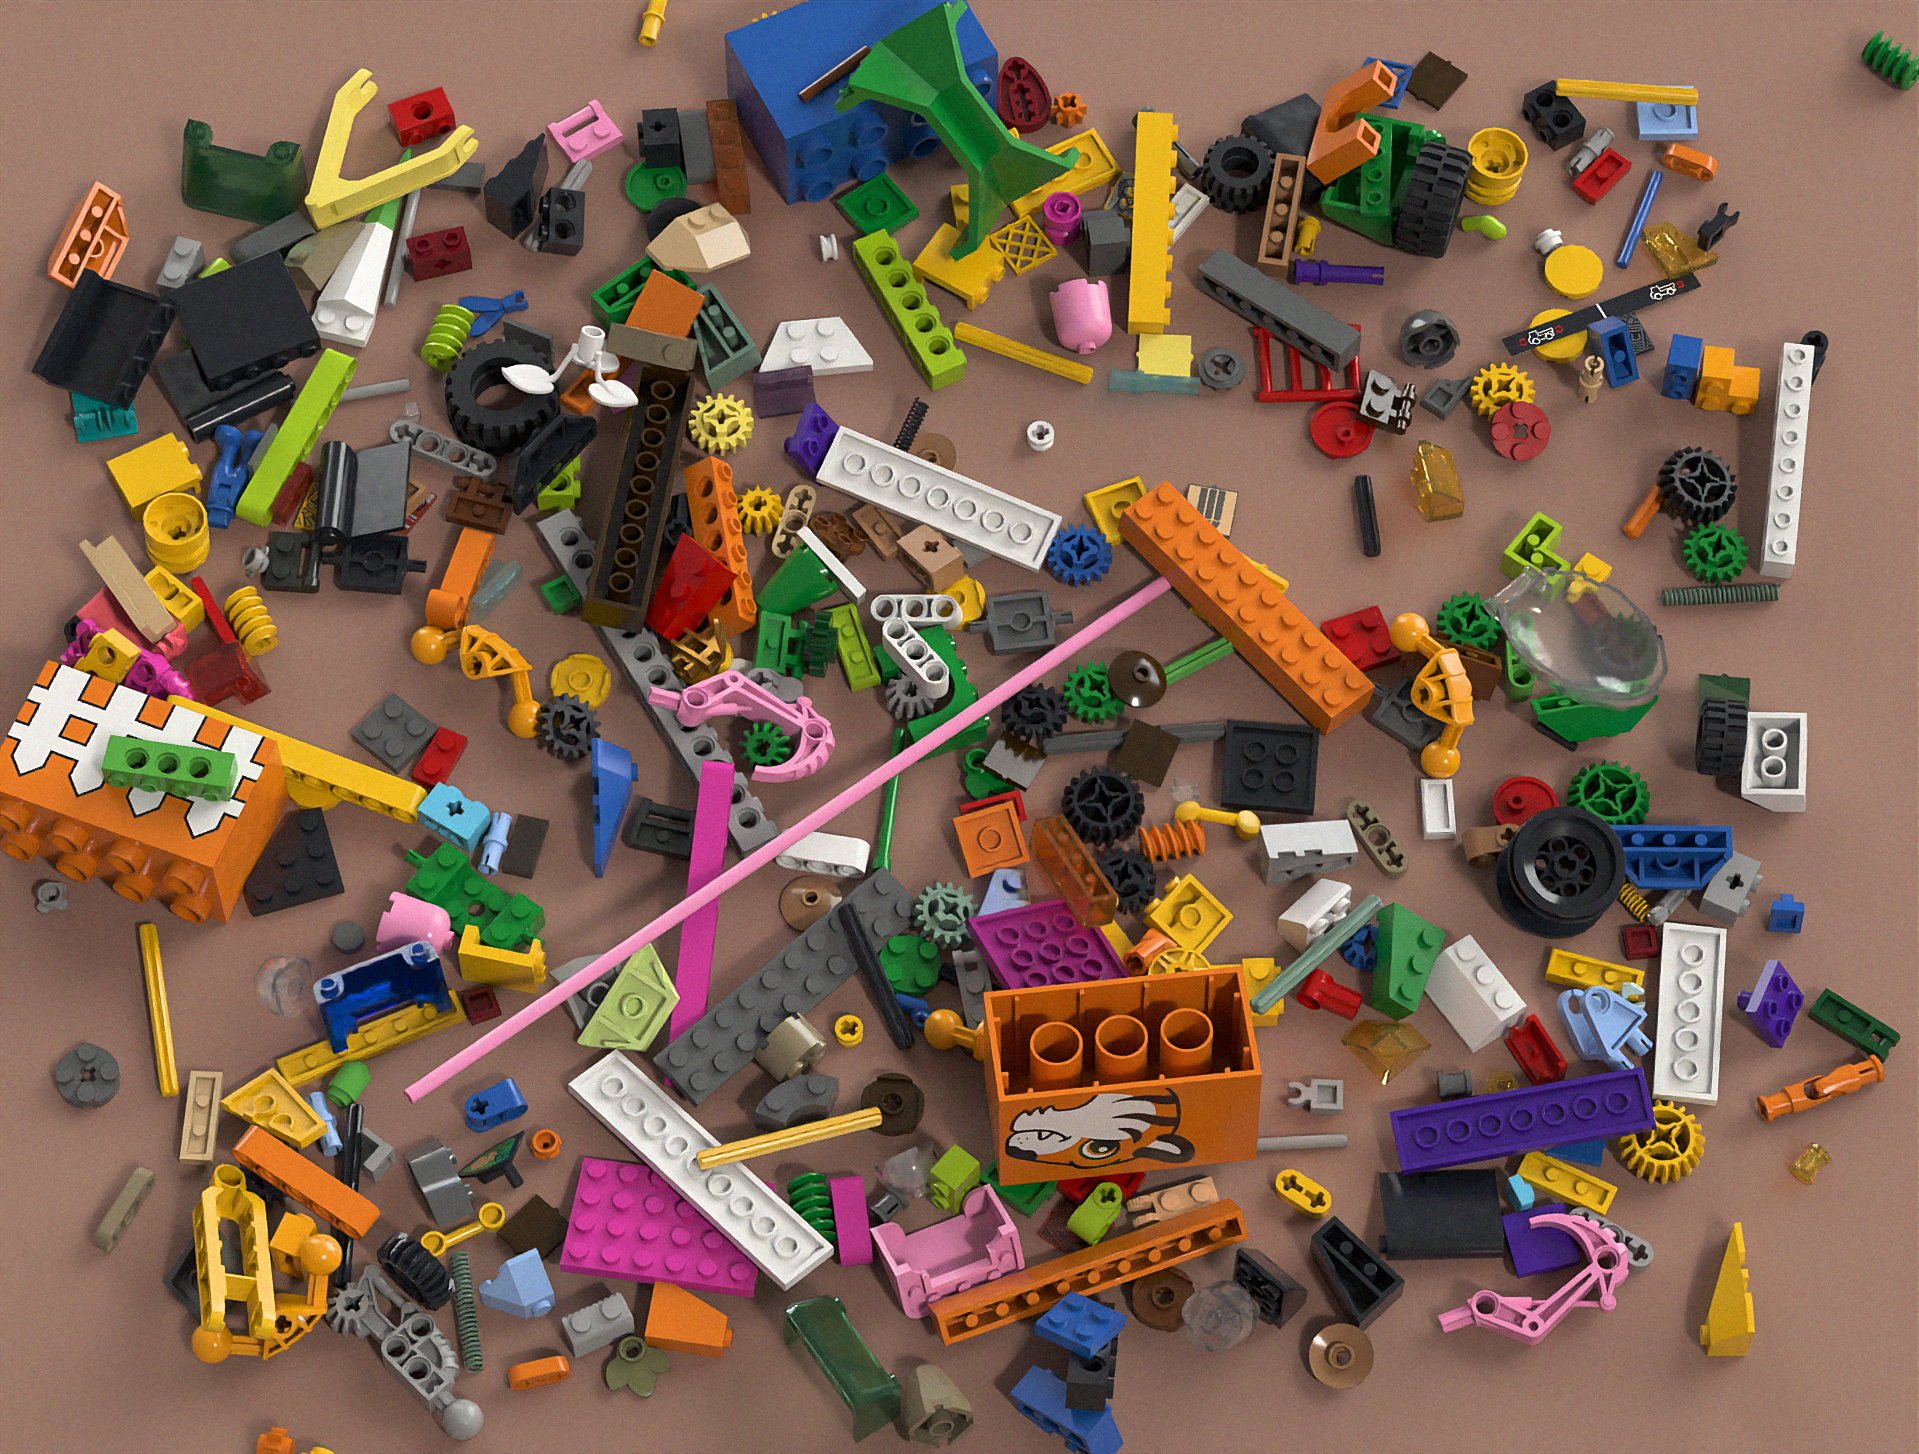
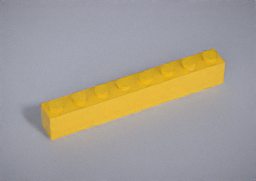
M1138 112L1127 335H1140V333L1163 334L1164 325L1170 326V308H1165V299H1171L1172 281H1166V272L1172 273L1173 255H1167V246H1173L1174 229L1168 228V220H1174L1175 203L1169 202V195L1175 194L1176 176H1170L1171 168H1176L1177 151L1171 150L1172 142H1177L1178 125H1173V113Z

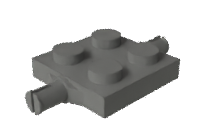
M1047 591L987 597V620L969 622L970 635L988 632L993 642L994 656L1055 649V625L1073 624L1072 610L1054 613L1049 604Z
M1404 676L1397 685L1389 690L1375 680L1372 682L1375 685L1373 695L1382 700L1381 706L1372 716V724L1419 754H1422L1424 748L1429 743L1441 737L1446 723L1425 714L1414 705L1411 699L1413 681Z

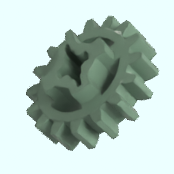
M936 882L932 889L927 886L922 894H919L915 901L916 906L912 911V915L917 917L913 925L923 928L919 934L921 937L926 935L931 937L929 944L933 945L937 940L940 942L941 949H945L948 943H951L952 947L957 949L961 942L966 945L971 939L970 934L965 928L967 919L978 917L979 915L976 913L980 907L977 904L970 903L974 897L972 894L967 896L962 894L964 887L960 886L956 891L953 890L952 882H948L945 888H942V885Z

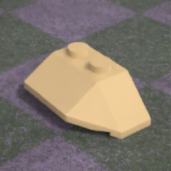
M718 202L675 218L645 249V252L664 271H673L674 268L685 272L708 273L745 259L751 253L749 234Z

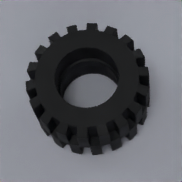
M1233 134L1227 135L1226 140L1219 138L1216 140L1215 145L1211 144L1204 156L1201 183L1203 193L1207 194L1209 202H1215L1216 208L1219 210L1225 208L1226 212L1231 214L1233 211H1238V214H1245V210L1254 212L1257 210V205L1263 207L1267 199H1269L1276 160L1273 159L1274 154L1272 150H1267V144L1263 141L1258 143L1256 137L1245 138V134H1239V137H1234ZM1243 170L1251 174V176L1247 178H1234L1228 175L1227 172Z
M1706 697L1703 701L1698 719L1695 763L1699 774L1737 778L1744 763L1748 730V710L1745 701Z

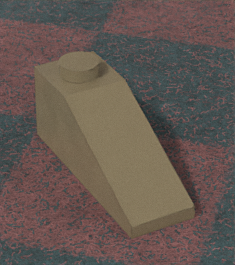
M343 220L297 243L289 251L284 261L297 287L301 290L321 291L365 228V224L358 221Z
M611 322L606 352L687 371L692 370L694 367L698 340Z

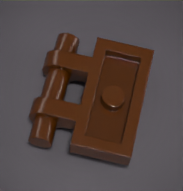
M460 477L458 488L467 490V492L454 491L445 515L446 522L504 535L513 512L512 504L505 503L506 500L512 501L509 486L498 483V485L483 482L482 478L472 477V479ZM480 494H484V495H488V496H493V498H492V499H488V498L480 497L479 495H480Z

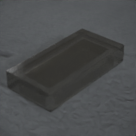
M518 814L502 865V873L533 879L549 828L548 820Z

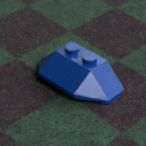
M1610 825L1618 835L1623 846L1626 858L1625 876L1637 889L1701 890L1733 857L1732 826Z

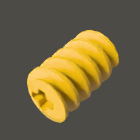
M245 587L229 596L224 603L223 609L228 616L230 624L233 625L240 643L243 644L244 651L248 655L258 656L269 652L278 645L279 638L275 637L278 631L275 625H271L272 618L267 615V608L262 605L261 597L257 596V589L255 587Z

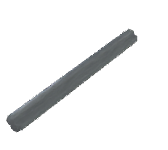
M1223 722L1161 727V730L1181 738L1179 744L1224 740L1226 737V729ZM1129 730L1054 736L1053 739L1044 737L1042 741L1043 752L1048 755L1121 749Z

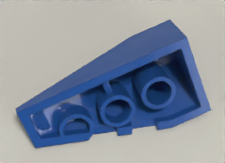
M592 738V777L595 793L593 795L595 821L594 860L596 878H603L633 793L632 782H638V763H632L631 751L602 739Z

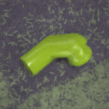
M1491 215L1464 217L1462 220V228L1465 232L1480 231L1489 239L1496 241L1506 235V227Z

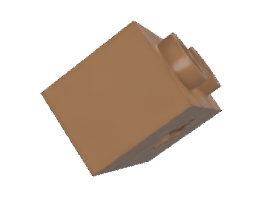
M926 523L896 541L900 562L935 594H938L965 576L963 568L964 557L957 547L952 548L939 531H933Z

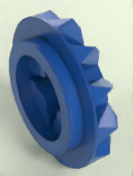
M1372 923L1364 925L1342 945V952L1346 961L1354 968L1363 971H1373L1377 962V950L1374 947L1375 940L1378 938L1379 928L1374 927ZM1370 938L1371 945L1374 947L1370 949L1367 956H1364V947L1359 944H1364L1365 940Z

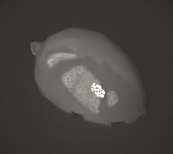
M1527 565L1522 569V574L1493 598L1488 597L1483 601L1485 610L1500 621L1508 643L1519 662L1538 681L1579 704L1622 712L1652 702L1668 673L1665 644L1654 631V626L1649 617L1620 590L1603 581L1599 583L1588 578L1587 573L1575 570L1569 573L1556 570V567H1543L1540 573L1530 565Z

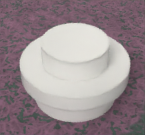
M1552 229L1540 233L1536 237L1538 241L1534 244L1536 250L1540 249L1542 254H1547L1563 244L1560 238L1562 234L1559 230L1553 232Z

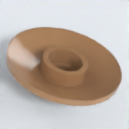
M926 433L916 437L914 442H911L912 446H909V454L931 463L936 462L935 465L952 472L955 471L958 462L957 449L953 442L945 435Z
M805 876L794 880L786 887L781 896L780 909L786 923L793 929L804 933L843 899L839 889L831 881L819 876ZM815 897L817 900L809 903L806 901V898Z
M1344 1323L1333 1324L1321 1330L1313 1339L1309 1349V1364L1314 1375L1324 1385L1334 1389H1349L1362 1383L1370 1374L1374 1364V1348L1368 1336L1359 1328ZM1342 1352H1346L1349 1355L1348 1361L1344 1364H1340L1337 1361L1338 1355Z

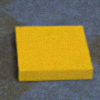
M1136 476L1084 494L1083 500L1099 534L1106 535V543H1111L1112 546L1127 541L1117 531L1122 512L1146 495L1147 491L1140 476Z

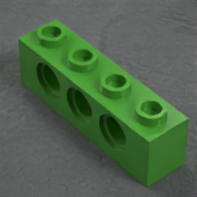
M110 735L101 769L105 783L116 788L129 786L140 788L149 793L162 791L183 798L195 796L202 797L210 802H219L220 800L230 802L238 772V764L235 753ZM137 764H144V766L139 769L132 768ZM167 769H176L169 774L163 773ZM200 773L207 774L203 778H194L197 774Z

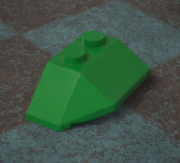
M1628 681L1627 685L1621 686V682H1615L1614 687H1610L1609 683L1551 692L1540 698L1530 700V706L1539 721L1569 742H1585L1590 738L1602 736L1615 737L1620 733L1630 732L1659 699L1658 693L1651 681H1641L1640 683Z

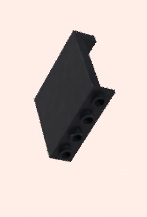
M278 249L167 292V295L181 306L177 317L205 374L210 393L217 390H227L235 383L245 379H255L263 372L273 368H283L291 361L301 357L309 358L321 350L320 335Z
M85 267L31 372L48 385L128 411L181 306L166 293L162 292L161 296L147 293L104 279L94 270Z

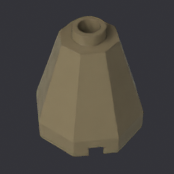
M922 1364L917 1366L908 1375L906 1427L911 1445L933 1450L940 1448L937 1443L938 1441L948 1439V1445L957 1443L974 1428L973 1411L970 1402L940 1367Z

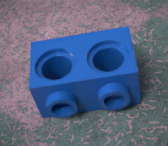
M1673 334L1661 395L1669 396L1676 400L1691 399L1703 339Z

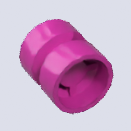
M1069 192L1053 193L1044 202L1043 233L1052 244L1058 246L1070 245L1080 235L1082 206L1080 200Z

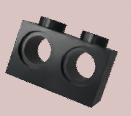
M1551 80L1525 94L1522 114L1528 123H1532L1537 129L1541 140L1545 144L1548 143L1555 152L1583 137L1586 119L1567 96L1556 95V82Z
M551 187L545 196H541L538 210L539 214H542V223L539 225L537 237L538 241H541V252L575 257L583 247L585 192ZM556 204L562 205L566 212L560 211ZM555 231L562 233L565 239L557 237Z

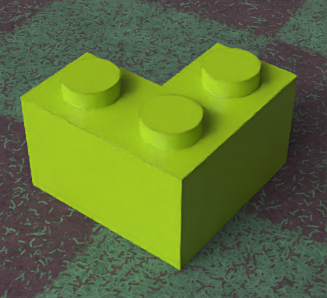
M1538 511L1503 552L1500 571L1549 603L1567 583L1571 566L1569 562L1553 553L1560 545L1563 526Z

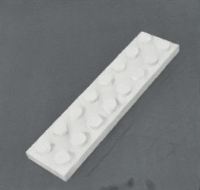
M840 426L816 476V482L920 525L926 523L934 531L937 530L946 536L1036 573L1039 572L1047 551L1052 544V540L1062 522V517L843 426Z

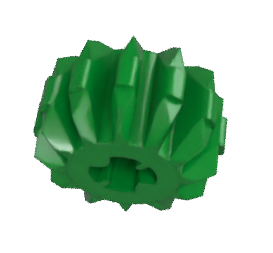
M765 721L763 727L759 722L753 723V731L744 730L743 734L748 741H740L739 746L747 748V752L740 754L741 759L751 758L747 764L749 769L755 768L756 765L773 767L778 766L777 763L783 764L787 762L782 753H791L792 749L784 747L783 743L788 742L790 736L780 737L783 732L781 725L773 729L771 721ZM765 742H769L770 748L767 749V752H761L760 747Z

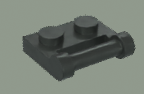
M272 532L269 564L265 578L266 591L310 594L319 592L320 580L318 579L320 560L322 548L326 545L321 544L315 539L314 532L310 534ZM310 548L306 577L298 579L302 549Z
M643 797L628 842L629 848L690 861L697 809L693 811L653 803V799ZM654 815L689 823V825L686 827L648 817Z

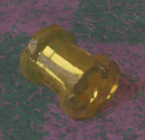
M1810 1142L1805 1147L1806 1152L1798 1161H1793L1789 1165L1791 1174L1805 1185H1811L1818 1171L1831 1162L1829 1153L1813 1142Z

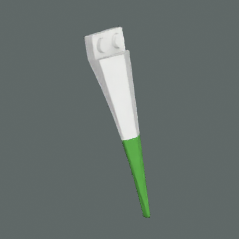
M410 147L406 150L398 165L411 159ZM401 197L371 209L364 221L365 228L339 263L323 290L312 316V321L320 338L362 348L366 347L375 325Z

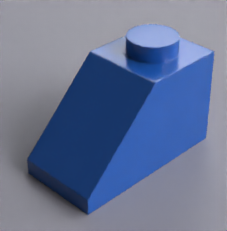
M1611 316L1586 325L1593 354L1596 359L1600 357L1603 360L1604 368L1602 371L1610 387L1616 388L1640 379L1627 324L1615 316Z

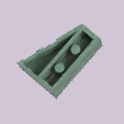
M711 281L696 290V292L707 298L693 326L706 378L712 393H714L763 361L757 345Z

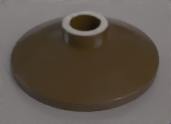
M1135 650L1126 651L1119 654L1109 666V686L1114 695L1126 705L1134 708H1147L1158 703L1164 696L1167 688L1166 674L1161 664L1151 655ZM1137 672L1141 673L1145 678L1139 677Z

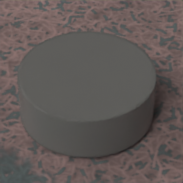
M351 921L339 924L333 932L335 948L339 952L348 955L359 952L365 944V935L362 927Z

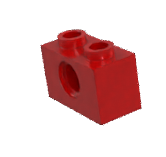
M442 86L387 105L390 123L402 148L409 145H417L423 140L438 135L442 136L456 129L455 114Z

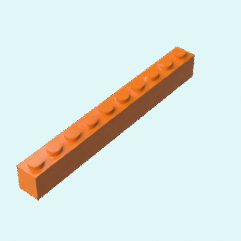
M1227 1198L927 1305L936 1335L945 1346L1052 1309L1071 1291L1086 1297L1249 1239L1242 1209L1231 1198Z

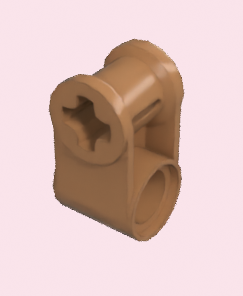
M1507 823L1466 830L1462 834V840L1468 866L1481 868L1496 864L1503 847L1514 837L1520 827Z

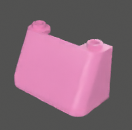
M990 1183L970 1191L964 1197L962 1202L964 1214L907 1236H905L901 1226L894 1222L885 1223L870 1229L874 1246L900 1305L908 1317L918 1319L928 1316L930 1312L927 1304L1025 1270L1017 1228Z

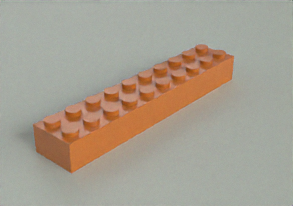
M1167 480L1123 510L1117 531L1231 642L1315 728H1320L1319 732L1324 737L1369 704L1375 685Z

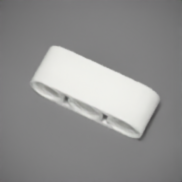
M880 595L871 604V614L881 627H883L888 619L899 617L907 621L913 629H928L940 624L943 625L944 629H953L961 623L963 618L960 606L949 595ZM920 606L924 608L920 616L910 617V613L915 607ZM885 607H893V612L890 616L880 617L881 611ZM945 607H954L953 613L950 616L940 617V613Z
M899 617L888 619L882 627V644L885 652L924 695L933 699L944 696L949 686L947 665L907 621ZM892 635H900V636H902V637L899 638V639H894V638H891L890 636H892ZM919 656L921 659L913 660L910 657ZM938 677L941 680L931 681L929 678Z
M812 832L776 856L775 861L778 865L788 869L859 879L865 875L870 845L857 838Z

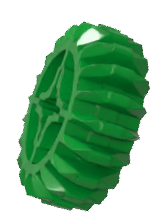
M1604 759L1601 762V766L1592 761L1588 769L1582 767L1578 775L1572 777L1571 785L1567 789L1568 798L1566 806L1588 810L1601 817L1609 825H1642L1650 810V803L1648 802L1651 795L1650 792L1646 791L1647 781H1640V772L1630 773V764L1623 769L1619 767L1618 760L1612 766L1608 765V762ZM1595 786V794H1592L1590 799L1585 800L1584 793L1589 788ZM1631 800L1633 807L1628 812L1622 814V806L1625 805L1626 801Z

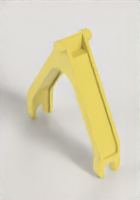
M360 69L336 94L309 195L304 200L316 231L320 232L338 222L451 176L476 151L479 142L474 138L469 139L464 145L467 138L475 131L466 125H461L439 148L360 181H347L339 178L354 116L371 100L378 90L376 84L370 80L361 89L362 84L373 73L366 69Z

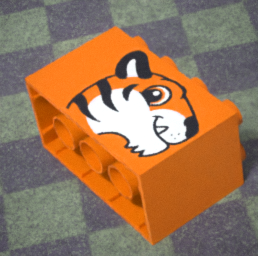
M1242 966L983 992L984 1080L999 1186L1256 1160L1262 1072Z

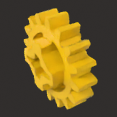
M1502 362L1501 368L1497 369L1492 363L1490 364L1489 372L1482 368L1480 369L1479 377L1474 376L1470 389L1472 407H1479V416L1485 413L1488 414V422H1491L1495 412L1505 404L1518 401L1533 404L1536 392L1532 390L1534 382L1533 380L1526 381V371L1520 374L1517 373V365L1507 369L1506 363ZM1484 387L1486 388V394H1487L1486 397L1484 396V393H1483ZM1519 390L1521 391V394H1522L1521 400L1519 399V393H1518Z

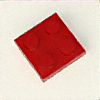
M1378 605L1321 623L1320 629L1322 634L1362 673L1400 661L1401 654L1390 639L1389 628Z

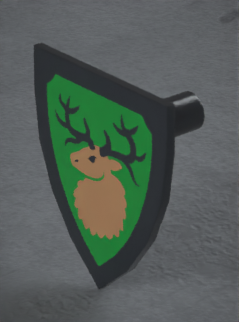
M524 1130L494 1145L476 1157L457 1173L459 1178L465 1179L479 1176L481 1182L487 1184L505 1175L513 1189L521 1186L524 1180L512 1161L525 1135Z

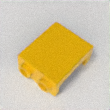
M944 222L912 264L913 277L916 282H921L922 284L929 279L967 300V309L973 311L978 304H983L986 301L994 282L999 283L1003 278L1006 270L1004 267V254L981 243L978 250L955 262L949 251L962 232Z
M172 432L106 462L110 478L136 523L143 520L148 504L159 496L167 493H180L191 487L195 494L201 492L199 481L203 479L202 474L196 463L190 464L187 459L190 455L183 441L177 442Z
M466 924L458 950L463 980L486 985L491 984V986L531 994L537 993L539 984L545 983L548 966L544 965L546 952L542 951L540 940L533 939L529 954L481 945L479 928Z

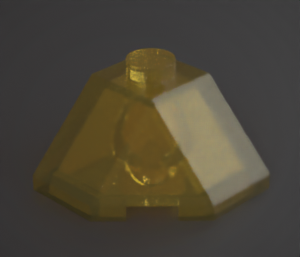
M1364 1020L1341 1040L1384 1085L1389 1083L1432 1045L1410 1023Z

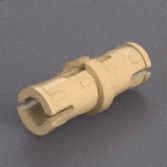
M1589 356L1585 360L1584 370L1579 377L1580 390L1578 391V397L1582 402L1585 401L1586 396H1588L1587 403H1593L1597 399L1598 389L1603 382L1602 370L1604 362L1600 357H1597L1596 363H1593L1595 356Z

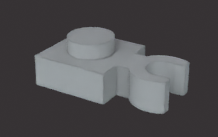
M1311 1079L1310 1087H1305L1300 1082H1290L1288 1084V1092H1296L1300 1095L1299 1098L1288 1099L1289 1108L1299 1109L1304 1105H1310V1113L1342 1114L1343 1080Z

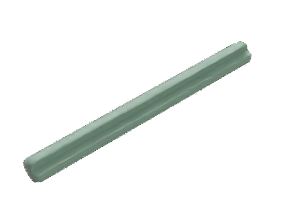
M1374 895L1368 896L1251 999L1249 1004L1252 1007V1011L1259 1015L1266 1013L1377 914V911L1383 908L1381 899Z

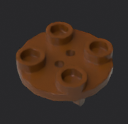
M831 512L829 516L816 515L810 522L812 533L823 545L825 544L836 551L835 557L842 565L845 564L849 556H859L863 553L868 536L846 524L847 520L844 516L836 512Z

